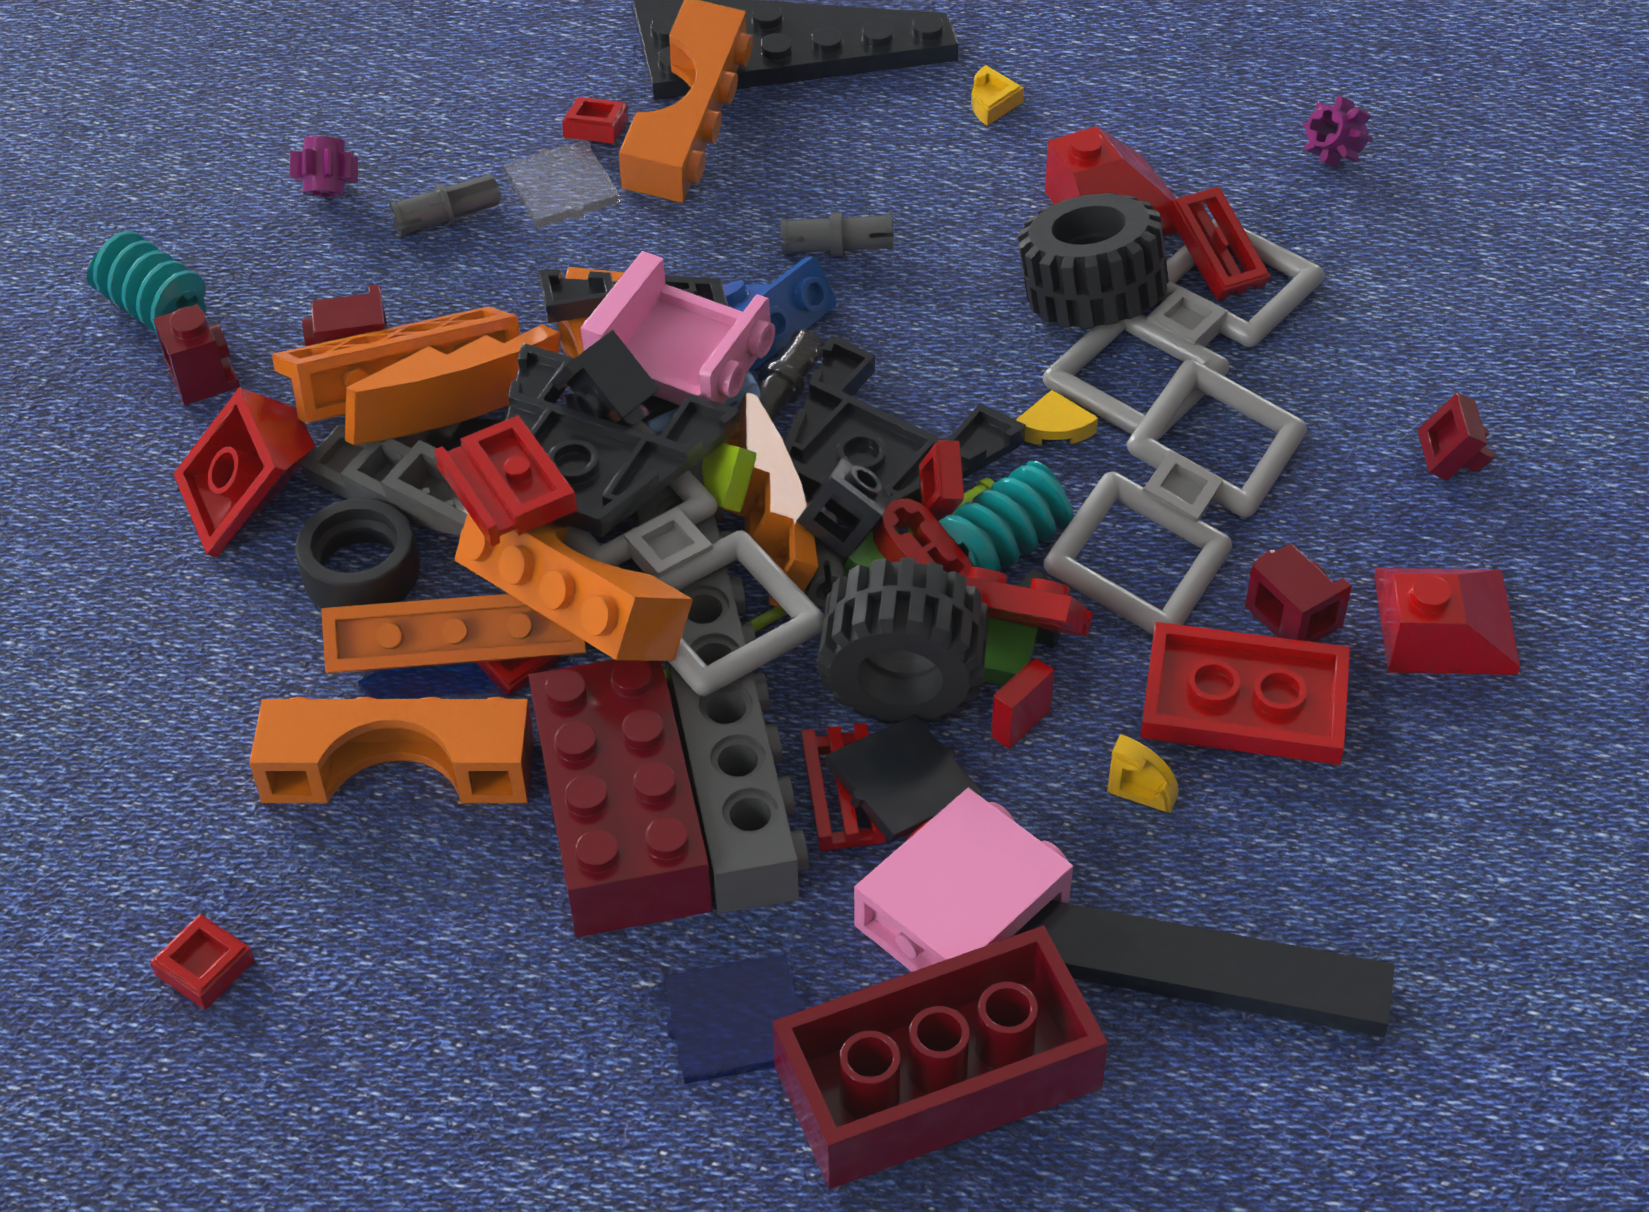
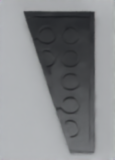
M631 0L654 100L682 97L691 89L688 83L671 72L669 34L684 0ZM700 0L746 11V34L753 35V47L747 66L739 65L737 69L738 82L736 89L958 61V41L947 13L765 0Z

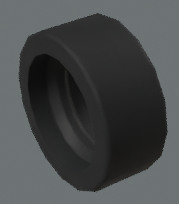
M349 499L330 504L312 515L298 532L295 554L307 596L320 608L400 602L405 599L417 583L420 561L415 535L409 519L393 505L375 499ZM359 542H377L394 550L379 565L357 573L336 572L322 566L332 553L344 546Z

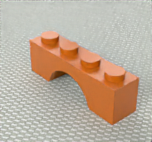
M684 0L669 34L671 72L688 83L691 89L681 100L669 107L656 111L637 112L619 151L622 189L683 203L691 183L699 184L706 162L705 148L707 143L715 144L718 139L722 123V113L720 111L723 104L730 105L734 99L738 82L736 72L739 65L747 66L753 47V35L746 34V11L700 0Z
M467 513L465 524L460 534L455 561L615 660L674 661L692 605V598L651 574L615 567L574 551L563 544L568 526L562 523L552 521L521 535H518L515 530L499 536L500 544L491 547L472 517Z
M305 697L262 699L249 764L261 803H328L338 788L351 776L372 765L389 761L418 762L438 770L452 783L461 803H528L534 735L528 699H507L504 697H491L487 699H441L438 697H425L421 699H375L371 697L355 699H309Z

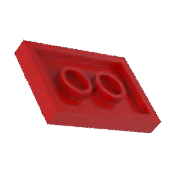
M1155 622L1140 738L1340 765L1345 740L1350 647Z

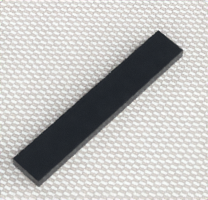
M1052 900L1013 935L1015 936L1044 925L1073 979L1379 1037H1385L1389 1024L1395 966L1393 963Z

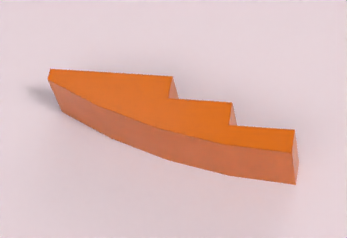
M541 324L506 343L485 335L448 355L428 346L346 388L345 441L352 445H359L413 435L466 421L508 406L511 382L516 381L519 369L518 355L520 348L526 343L558 353L560 332Z
M746 392L738 406L740 428L724 443L757 452V458L740 513L725 508L723 510L745 517V532L761 546L804 592L818 569L814 535L796 522L807 505L802 484L782 437L758 396ZM769 594V605L783 609Z

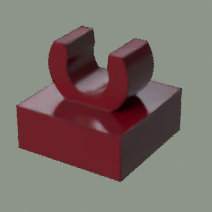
M1458 392L1417 430L1428 472L1448 481L1463 466L1469 470L1480 472L1496 457L1494 451L1485 448L1488 444L1486 437L1490 434L1489 430L1482 425L1476 401Z

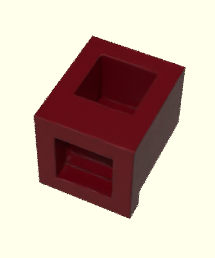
M380 284L368 286L369 294L311 301L312 317L302 318L305 346L387 329L388 324Z
M198 304L153 318L168 372L184 406L240 387L238 377L228 359L230 352L220 325L216 323L209 326L205 313Z
M1290 543L1279 550L1273 549L1265 552L1252 564L1245 607L1278 638L1317 642L1343 627L1352 584L1344 577L1333 582L1318 563L1310 561Z

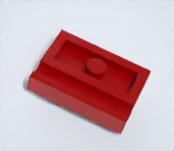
M519 415L461 438L462 446L448 452L443 446L434 449L439 471L491 547L500 544L499 536L515 530L518 535H521L578 511L574 490Z
M970 567L968 577L964 576L967 578L966 586H976L982 594V603L987 604L990 618L1088 637L1094 612L1086 610V606L1072 596H1068L1070 587L1065 584L1032 578L1030 588L1007 584L1008 575L980 567Z

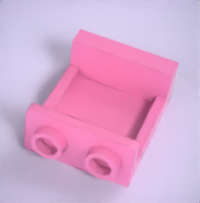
M644 251L638 255L581 327L584 351L614 330L659 387V390L653 396L677 405H681L688 394L724 404L728 397L734 398L743 386L747 371L758 357L763 358L767 355L775 337V325L770 321L769 298L757 294L744 312L669 286L665 282L663 258Z
M968 787L854 886V926L913 972L1012 937L1051 900L1069 903L1073 865L1068 862L1065 855L1054 844L1038 840L1018 825L1003 806L995 802H987Z

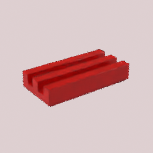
M1220 186L1171 200L1166 212L1216 301L1226 299L1230 292L1239 295L1245 293L1250 286H1253L1254 290L1266 285L1271 276ZM1203 205H1207L1219 227L1215 228ZM1228 244L1231 247L1233 253L1235 254L1237 260L1239 261L1241 267L1243 268L1244 273L1240 272L1229 250L1227 249Z
M867 723L854 724V732L844 734L841 732V726L827 727V735L817 737L815 736L814 729L801 730L802 750L819 851L886 844V837L868 815L869 828H858L855 807L850 803L852 796L836 777L835 782L844 831L831 832L819 755L829 754L869 736Z

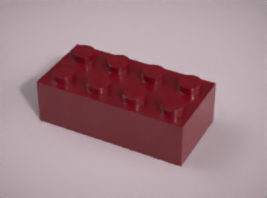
M612 659L528 674L575 937L712 912L709 864L662 661Z
M1044 925L772 1021L775 1069L829 1190L1102 1089L1108 1041Z

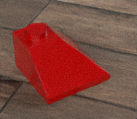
M1098 126L1048 140L1045 193L1054 205L1062 200L1089 194L1114 193L1120 196L1130 195L1137 197L1138 201H1147L1153 205L1155 211L1159 212L1163 236L1178 232L1166 212L1171 200L1176 199V197L1140 153Z
M239 387L173 473L207 555L217 557L284 488L316 447L305 423L298 419L296 407Z
M1375 569L1374 580L1388 673L1518 675L1520 663L1502 570Z

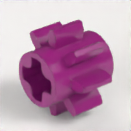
M1342 96L1337 97L1334 107L1318 101L1316 103V110L1311 114L1308 121L1303 122L1302 125L1306 129L1307 137L1310 140L1304 146L1305 151L1317 156L1320 155V162L1335 168L1338 166L1341 156L1353 162L1359 161L1358 154L1373 139V137L1368 135V129L1365 124L1371 117L1370 113L1354 108V102Z
M329 136L305 137L302 152L290 151L289 177L295 178V182H303L302 193L304 195L320 198L343 197L345 183H358V157L353 156V152H345V140Z

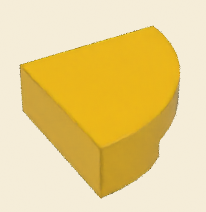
M985 65L974 77L971 91V106L974 114L982 123L987 126L1023 103L1024 87Z
M1053 390L1016 419L1026 424L1025 441L1042 445V439H1070V444L1078 443L1097 433L1098 417Z
M1122 734L1119 735L1112 750L1107 792L1171 813L1179 792L1173 772L1164 760L1151 749Z

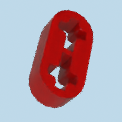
M898 499L892 501L884 509L883 515L874 525L872 532L874 543L884 558H887L890 562H900V558H915V563L926 565L930 561L943 565V571L947 573L956 571L962 576L968 577L970 567L974 566L926 507L911 499ZM908 526L914 535L909 532L900 535L894 527L903 529Z

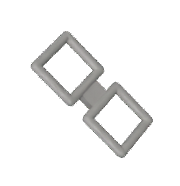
M1213 219L1212 222L1215 228L1219 227L1215 219ZM1244 228L1262 262L1293 278L1249 321H1246L1215 303L1175 284L1196 265L1187 247L1184 245L1166 261L1169 283H1167L1165 295L1158 298V301L1162 303L1148 316L1141 313L1132 319H1124L1116 324L1093 327L1044 372L1043 383L1048 389L1057 392L1104 420L1133 434L1145 417V414L1075 377L1083 367L1125 330L1183 362L1190 359L1196 360L1225 376L1229 371L1228 360L1205 346L1219 333L1246 347L1256 346L1322 283L1324 271L1319 265ZM1194 387L1159 439L1206 393Z
M1192 359L1184 361L1127 442V449L1132 456L1157 470L1145 487L1138 485L1117 472H1107L1104 474L1045 557V571L1151 634L1154 633L1155 622L1183 625L1232 549L1230 537L1200 520L1212 501L1240 517L1247 518L1254 515L1306 435L1307 426L1305 422L1200 362ZM1194 387L1278 433L1242 489L1157 442ZM1116 500L1202 549L1163 610L1075 561L1077 555Z
M642 421L632 427L655 435ZM688 470L669 485L684 501L678 506L602 545L589 532L568 526L564 543L580 554L615 567L632 558L644 573L651 574L678 591L731 562L739 560L792 619L708 666L681 637L674 661L668 662L696 694L708 696L822 633L824 614L747 532L736 531L711 544L695 525L715 514L717 501Z

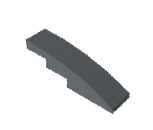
M339 424L301 464L308 481L348 500L375 499L393 505L409 519L411 524L438 532L460 536L468 512L439 471L434 453L436 448L421 440H418L412 448L394 439L352 445L345 441V427Z

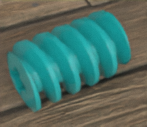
M127 230L115 234L106 241L89 263L87 283L94 290L99 291L105 298L113 301L119 308L127 311L136 320L141 321L156 333L153 318L197 304L206 313L204 280L197 273L189 271L181 262L175 261L168 253L160 251L155 244L146 241L137 232Z
M1028 461L1027 465H1022L1012 471L1008 478H1002L994 483L990 490H985L975 496L972 503H965L955 510L954 515H948L938 522L966 554L974 567L1000 572L1001 565L1009 568L1016 564L1019 560V553L1028 555L1037 549L1038 541L1047 542L1055 537L1056 528L1066 529L1074 514L1072 505L1054 473L1046 465L1038 461Z

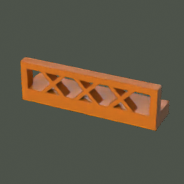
M488 306L273 353L272 358L274 370L292 380L298 419L305 423H310L346 414L347 387L428 346L448 355L485 335L506 343L518 337L520 330L517 315Z
M510 594L321 608L325 673L327 674L587 654L586 641Z

